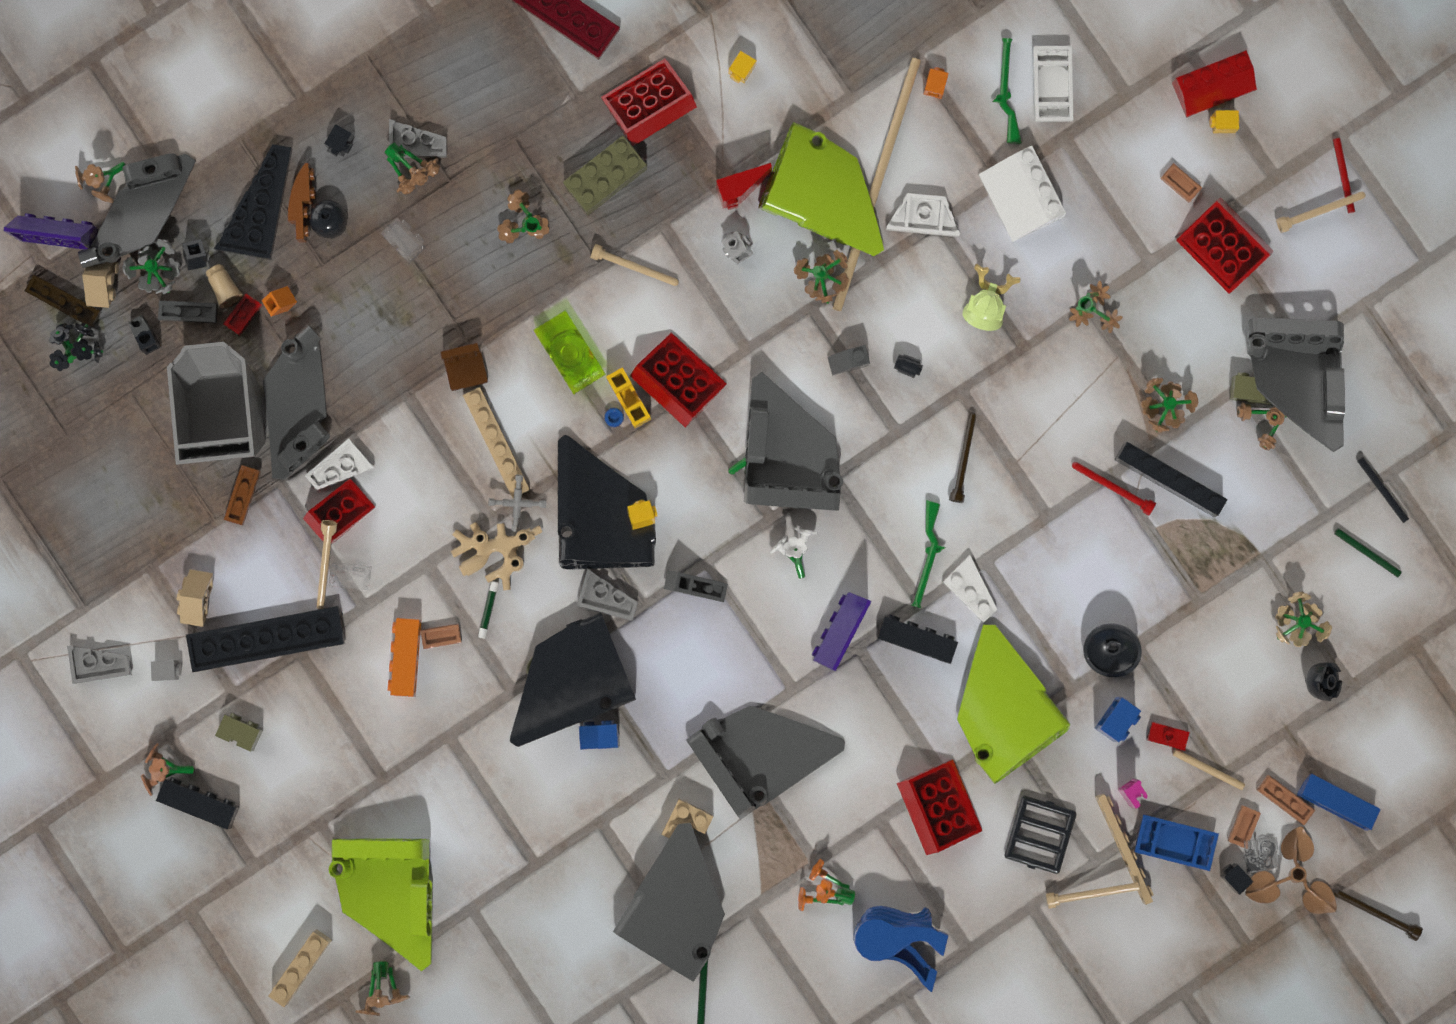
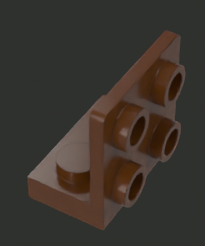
M478 343L440 352L445 364L451 391L488 383Z

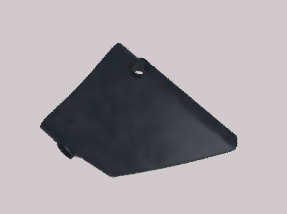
M564 435L558 440L557 532L559 536L560 567L562 569L574 570L654 566L655 528L649 525L633 530L627 506L634 505L639 500L648 501L646 493L611 469L568 435ZM565 531L572 532L569 537L562 536Z
M602 613L567 624L566 628L535 647L510 735V742L513 745L520 747L636 700ZM603 697L611 699L612 703L609 708H603L600 705Z

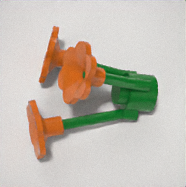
M819 859L817 864L813 866L809 879L813 881L818 875L827 879H823L821 884L817 886L816 898L806 896L804 887L800 888L798 909L803 911L806 903L812 904L813 902L839 904L842 906L844 904L852 905L855 899V891L849 889V885L827 874L828 872L822 869L824 861ZM832 882H834L841 888H838L835 892V890L832 889Z

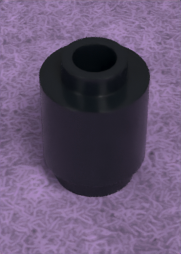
M899 354L894 369L898 370L897 372L915 378V375H920L923 365L920 364L921 360Z

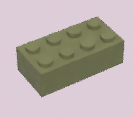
M621 136L563 181V185L588 216L645 172L647 165L625 137Z

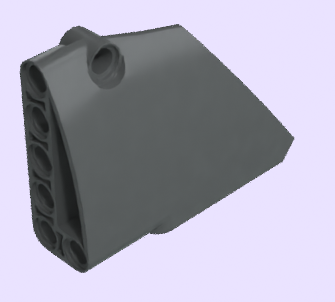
M1250 319L1248 322L1247 352L1251 357L1256 389L1292 422L1332 452L1343 447L1345 379L1344 368H1342V349L1344 345V324L1340 321Z
M763 372L752 378L745 453L747 467L744 502L752 505L839 511L843 478L839 472L836 437ZM832 476H836L838 480L834 486L829 484V479Z

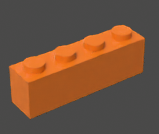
M396 618V622H393L392 633H395V641L391 642V653L394 654L393 660H390L389 672H392V680H388V691H391L390 695L416 697L422 620Z

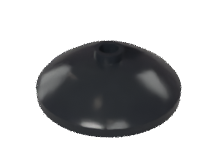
M1104 624L1096 627L1088 634L1084 642L1083 653L1087 664L1098 674L1106 677H1121L1129 674L1138 666L1141 660L1142 646L1137 635L1129 628L1119 624Z

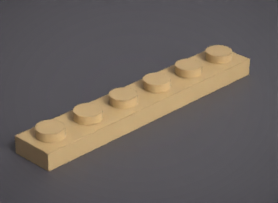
M478 387L464 394L463 397L512 498H514V489L516 488L515 476L516 474H523L481 388ZM524 476L521 482L522 494L530 490Z
M1105 794L1095 796L1133 882L1140 883L1141 889L1137 891L1142 902L1145 905L1152 903L1151 897L1154 896L1149 885H1145L1143 880L1146 878L1142 868H1138L1136 865L1137 856L1134 850H1130L1127 845L1129 843L1128 836L1119 827L1121 821L1117 814H1113L1111 808L1114 806L1110 797H1106Z

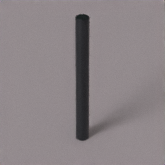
M1365 458L1359 459L1357 461L1402 523L1409 520L1406 513Z

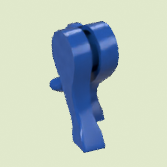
M876 906L867 909L853 931V941L858 952L870 961L887 959L906 965L930 992L933 991L937 970L928 965L917 950L910 945L912 942L924 941L929 943L941 956H944L948 934L932 926L930 910L924 907L921 912L911 914L886 906Z

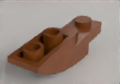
M304 163L294 181L288 205V222L296 224V240L299 243L307 242V237L310 236L309 225H306V218H309V209L305 205L313 204V199H316L315 187H312V180H315L314 168L312 169L309 163Z

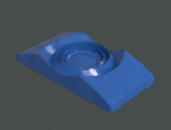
M1143 814L1134 852L1210 871L1219 833Z

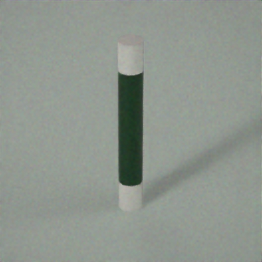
M491 581L478 634L479 638H486L499 584L497 582Z

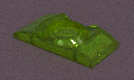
M566 310L533 330L573 395L606 375Z

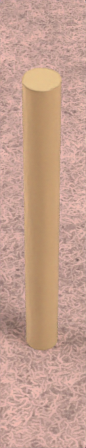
M1175 749L1172 754L1240 790H1243L1245 783L1178 749Z

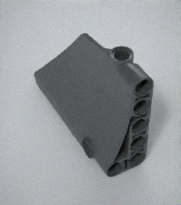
M748 706L722 719L712 718L702 726L701 730L686 739L740 820L758 807H762L845 749V742L840 737L753 706ZM758 792L764 793V798L760 801L754 799L755 794Z

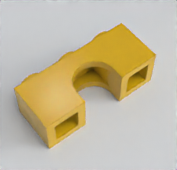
M623 367L607 375L606 379L634 429L650 421L651 417Z

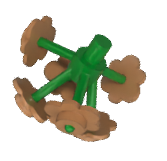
M838 250L833 252L836 260H831L829 254L818 256L813 269H810L808 259L803 258L797 261L794 268V274L797 275V279H806L808 272L813 273L814 277H816L815 282L809 281L805 287V292L811 298L817 297L816 301L821 300L822 303L826 302V304H829L830 301H833L832 297L847 289L849 278L845 272L836 278L829 275L834 272V266L840 264L843 269L848 268L846 255ZM828 278L834 282L832 289L837 294L828 296L824 280Z
M1153 378L1146 384L1145 393L1150 394L1156 390L1164 400L1162 403H1158L1156 399L1147 397L1146 400L1141 402L1143 414L1147 415L1149 419H1153L1155 414L1159 413L1158 408L1163 407L1164 411L1159 422L1154 420L1148 421L1153 425L1152 428L1156 432L1169 431L1167 426L1170 425L1173 428H1178L1181 423L1185 422V412L1183 410H1176V405L1186 404V409L1194 413L1199 403L1197 394L1188 391V394L1185 395V400L1176 401L1177 398L1182 396L1181 385L1170 381L1159 389L1158 387L1163 382V378Z

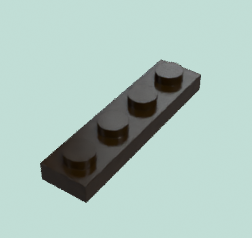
M34 274L24 290L79 322L88 324L91 328L94 327L102 313L92 306H86L85 302Z

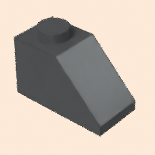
M866 345L847 349L827 357L832 376L870 365Z

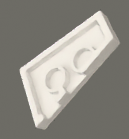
M969 555L943 583L984 623L997 608Z

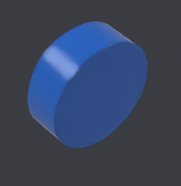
M610 408L605 413V422L610 427H618L624 421V415L618 408Z

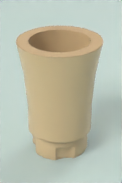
M217 264L206 271L208 281L213 288L220 308L231 307L243 298L244 295L237 288L223 265Z

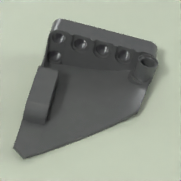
M691 823L677 825L613 932L694 982L710 957L712 946L725 913ZM699 947L707 949L708 953L705 957L697 955L696 951Z

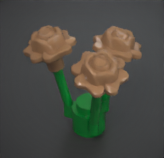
M395 142L384 152L388 156L386 160L392 165L400 181L399 188L396 190L397 193L402 192L406 195L413 192L415 185H424L428 180V176L435 177L440 169L437 158L429 162L425 159L422 160L406 150L402 145L398 146ZM404 154L420 163V166L423 168L416 169L404 159ZM401 161L409 169V172L412 174L411 179H407L404 174L402 175L395 162Z

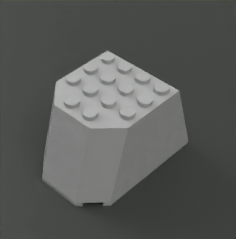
M225 342L184 346L174 361L167 366L176 465L255 457L265 444L260 386L246 359Z

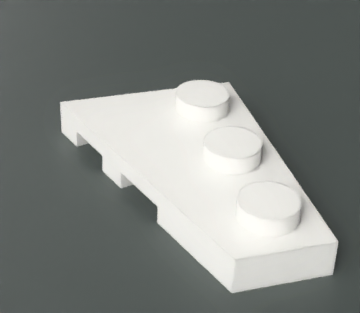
M347 439L308 472L305 477L319 491L371 470L374 467L354 443Z

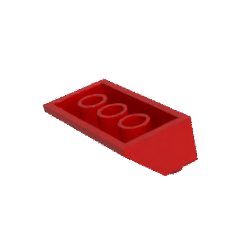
M1247 50L1179 76L1172 82L1186 118L1257 90L1254 67Z

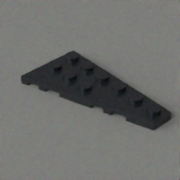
M272 144L262 162L261 168L257 175L254 176L252 184L248 191L245 192L232 215L229 225L223 231L220 241L214 247L215 250L268 260L272 259L293 150L291 147Z

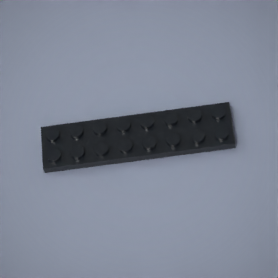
M339 606L186 634L192 673L345 644Z

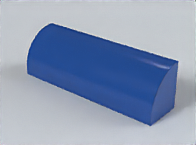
M1310 774L1305 779L1297 793L1298 797L1365 831L1372 830L1381 810L1313 774Z

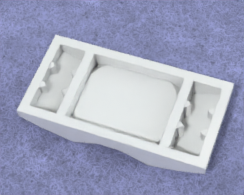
M1034 46L1033 104L1035 122H1073L1072 46Z

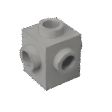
M738 231L731 232L721 241L724 245L722 249L725 255L737 264L753 255L749 247L751 242L746 234L742 235Z

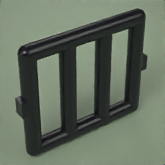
M1022 796L1004 854L1005 858L1025 864L1028 868L1034 870L1038 868L1058 874L1061 870L1077 813L1074 810L1054 805V802L1048 800L1044 802L1028 796ZM1027 804L1067 816L1065 828L1024 816ZM1024 823L1062 835L1060 845L1056 846L1020 835L1021 824ZM1016 842L1057 854L1054 865L1013 853Z

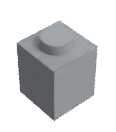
M178 660L151 662L152 681L179 680L182 669L181 664H178Z

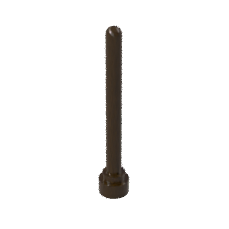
M971 412L968 416L956 485L949 496V501L964 503L965 499L962 489L976 421V414L974 412Z
M1340 890L1334 892L1335 897L1406 932L1405 934L1408 935V938L1417 941L1421 936L1422 927L1416 924L1408 925Z

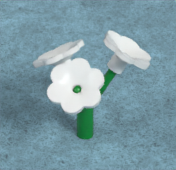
M795 527L794 530L801 533V538L791 537L785 543L787 537L784 536L770 550V553L780 551L783 555L785 554L795 564L798 578L801 579L805 577L802 564L803 553L807 552L805 543L808 542L810 535H817L818 532Z

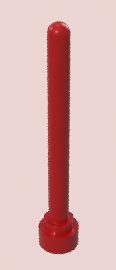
M1072 463L1073 469L1140 506L1144 514L1149 516L1156 505V502L1153 500H1143L1080 463Z

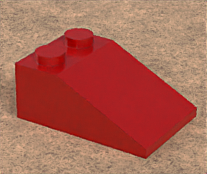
M768 163L716 180V189L723 209L731 210L737 208L738 204L742 203L771 175L772 164Z
M350 478L311 508L303 519L322 541L324 540V535L321 531V522L324 520L335 521L337 529L331 539L332 545L370 513L375 506Z

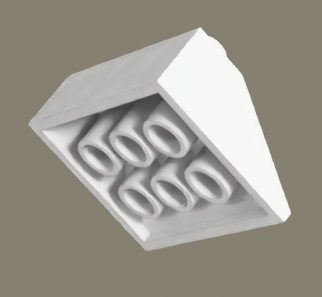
M1033 146L1013 154L979 174L1012 242L1063 218L1066 214Z

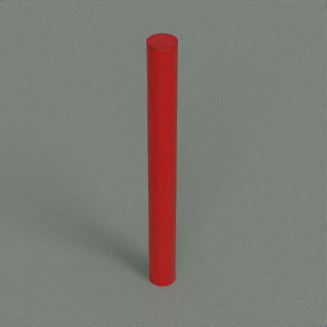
M1336 138L1333 139L1344 197L1352 195L1341 139ZM1354 202L1346 205L1348 214L1355 212Z

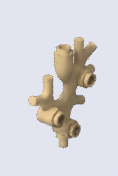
M477 522L470 525L474 533L471 538L456 529L452 535L461 542V545L451 551L453 557L455 558L472 548L477 551L475 556L463 561L462 565L459 566L463 576H470L479 571L487 563L491 553L495 551L500 552L504 557L503 565L486 575L485 578L488 583L497 578L502 579L503 591L511 590L510 576L512 572H518L524 567L523 559L516 554L518 547L529 545L532 540L536 539V535L543 532L541 527L537 526L533 529L520 530L515 536H507L505 524L502 523L497 524V536L494 539H489L488 534L481 531ZM522 534L527 535V539L525 541H522L520 539ZM480 535L484 537L482 542H478V536ZM514 560L519 561V565L517 567H514L512 565Z

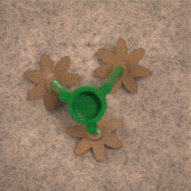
M1101 281L1098 282L1097 287L1090 284L1093 292L1081 297L1076 309H1070L1074 315L1069 320H1076V327H1079L1081 322L1088 326L1087 319L1093 318L1094 315L1090 313L1094 312L1102 317L1100 321L1104 324L1101 329L1105 330L1108 328V332L1112 333L1113 326L1120 328L1117 322L1122 320L1123 317L1117 316V309L1112 314L1107 310L1106 315L1096 309L1098 300L1101 305H1104V298H1111L1109 294L1105 293L1110 287L1105 286L1102 288Z

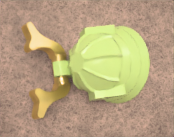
M975 264L974 269L979 275V286L986 290H982L976 295L971 294L969 303L964 307L962 315L975 328L985 331L998 330L1003 324V315L1006 309V305L1003 304L999 294L1006 293L1012 285L1020 283L1021 278L1012 277L1010 274H1007L1005 285L999 286L989 283L984 278L989 268H983Z

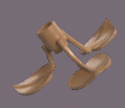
M1303 827L1293 829L1285 836L1281 844L1283 857L1288 860L1294 859L1295 867L1289 871L1288 877L1275 882V878L1271 873L1267 871L1257 872L1251 877L1254 882L1246 889L1245 895L1258 903H1271L1280 896V889L1277 885L1288 880L1293 883L1303 882L1307 892L1304 893L1302 901L1304 907L1309 912L1314 914L1336 912V899L1327 884L1315 881L1311 884L1310 888L1308 887L1306 870L1300 867L1297 860L1301 862L1309 860L1313 856L1314 845Z

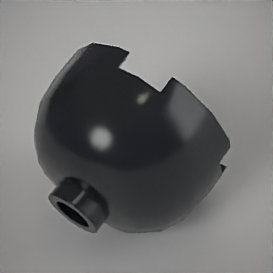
M323 200L316 203L311 209L309 223L312 230L318 236L334 239L346 230L348 215L339 203L332 200Z
M1331 662L1317 663L1310 668L1305 678V683L1309 693L1314 698L1331 701L1332 698L1339 696L1342 680H1339L1338 672H1341L1338 665Z

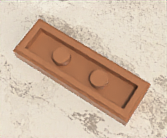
M1267 775L1257 788L1259 793L1302 825H1305L1315 812L1314 808L1270 775Z

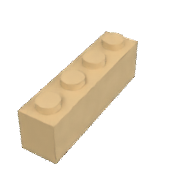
M317 929L313 931L268 997L282 1007L287 1006L330 945L332 939Z

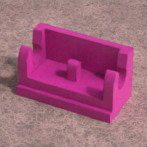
M1133 778L1118 789L1127 804L1132 808L1137 809L1141 806L1136 798L1143 795L1147 799V793L1138 779Z

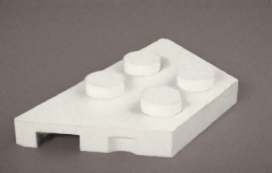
M907 193L886 227L888 231L951 237L960 236L953 214L944 196Z

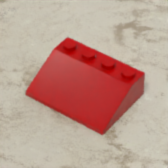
M666 58L601 97L632 147L697 108L691 92Z
M1221 197L1176 240L1228 294L1236 289L1274 252Z
M672 332L639 362L630 374V377L685 428L727 385L724 380Z
M953 760L897 783L926 855L938 853L982 832L978 818Z

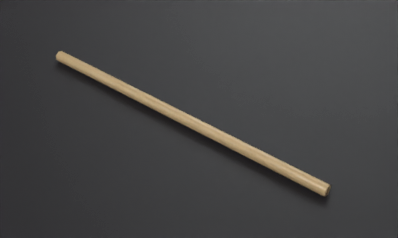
M917 58L911 59L870 188L869 196L873 209L921 60ZM853 247L847 262L848 268L844 270L849 278L848 286L845 291H841L836 296L832 308L836 311H842L859 258L860 250Z

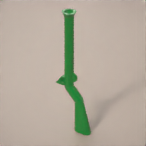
M1002 38L1003 53L1000 95H997L992 102L999 103L1002 110L1008 115L1007 143L1021 144L1016 113L1007 104V100L1011 98V93L1008 92L1010 47L1013 39Z
M926 500L925 532L931 542V546L925 549V553L928 556L914 602L911 604V606L921 608V602L936 553H940L941 550L945 549V547L939 546L938 539L933 532L940 504Z

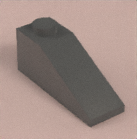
M668 570L664 589L724 602L728 584Z

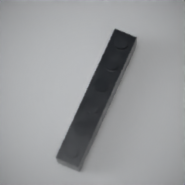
M1129 442L1122 445L1114 459L1212 517L1219 516L1228 500Z

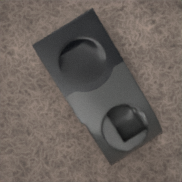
M143 315L128 322L138 346L144 354L147 355L161 347Z

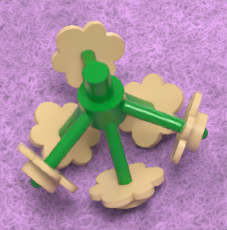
M1296 592L1292 597L1288 598L1290 603L1299 604L1300 616L1295 617L1294 612L1288 605L1278 608L1275 618L1278 620L1279 626L1289 625L1291 620L1296 621V625L1285 632L1279 626H1276L1278 630L1276 633L1277 639L1282 643L1285 642L1289 645L1290 639L1296 647L1308 646L1312 635L1305 630L1308 627L1317 630L1315 636L1318 642H1322L1330 636L1332 625L1328 621L1321 623L1319 627L1312 623V621L1317 623L1323 612L1315 603H1302L1311 599V596L1307 593Z

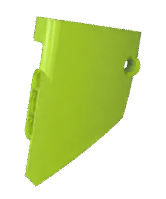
M793 122L782 145L758 208L772 215L787 218L805 229L840 244L851 246L869 255L875 256L884 251L876 216L858 159L828 140L823 133L815 132ZM814 136L820 139L819 146L813 144L812 139Z
M983 625L957 721L975 755V762L981 766L992 782L996 784L1070 729V723L1046 694L1047 691L1043 684L997 626ZM986 752L989 757L982 760L978 757V754Z
M332 839V863L329 865L328 870L329 874L336 880L342 913L369 930L422 972L432 964V881L429 880L430 839ZM339 864L343 867L342 873L338 872L337 867Z

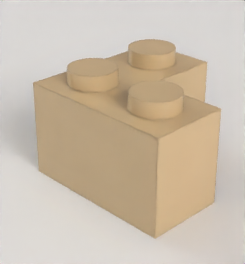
M104 262L85 268L82 276L86 306L110 307L111 302L116 297L113 283L114 275L118 274L119 271L118 262Z
M190 569L188 576L183 578L182 590L179 589L177 593V601H179L177 614L180 615V623L204 626L208 616V599L213 589V573Z
M679 798L661 835L670 838L677 825L691 823L693 829L705 834L714 815Z

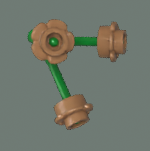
M1241 403V406L1237 407V417L1241 418V421L1250 420L1251 414H1266L1267 420L1274 427L1269 435L1263 434L1261 438H1258L1259 446L1268 451L1274 449L1277 441L1273 436L1279 425L1285 421L1286 416L1276 407H1272L1270 410H1251L1250 404Z

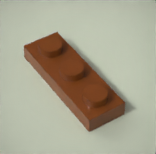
M241 465L224 520L244 525L261 471Z

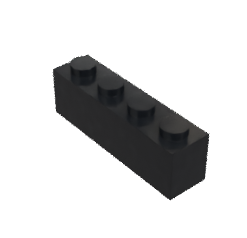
M889 615V618L884 617L877 639L951 664L958 642L954 641V636L945 633L944 636L937 635L936 630L928 627L925 630L918 628L919 624L911 621L905 624L900 622V618L894 615Z
M175 777L163 781L156 798L157 802L224 829H231L240 808L235 805V801L228 798L221 800L217 798L218 795L210 791H207V793L199 791L200 787L193 784L186 786L181 784L182 780Z

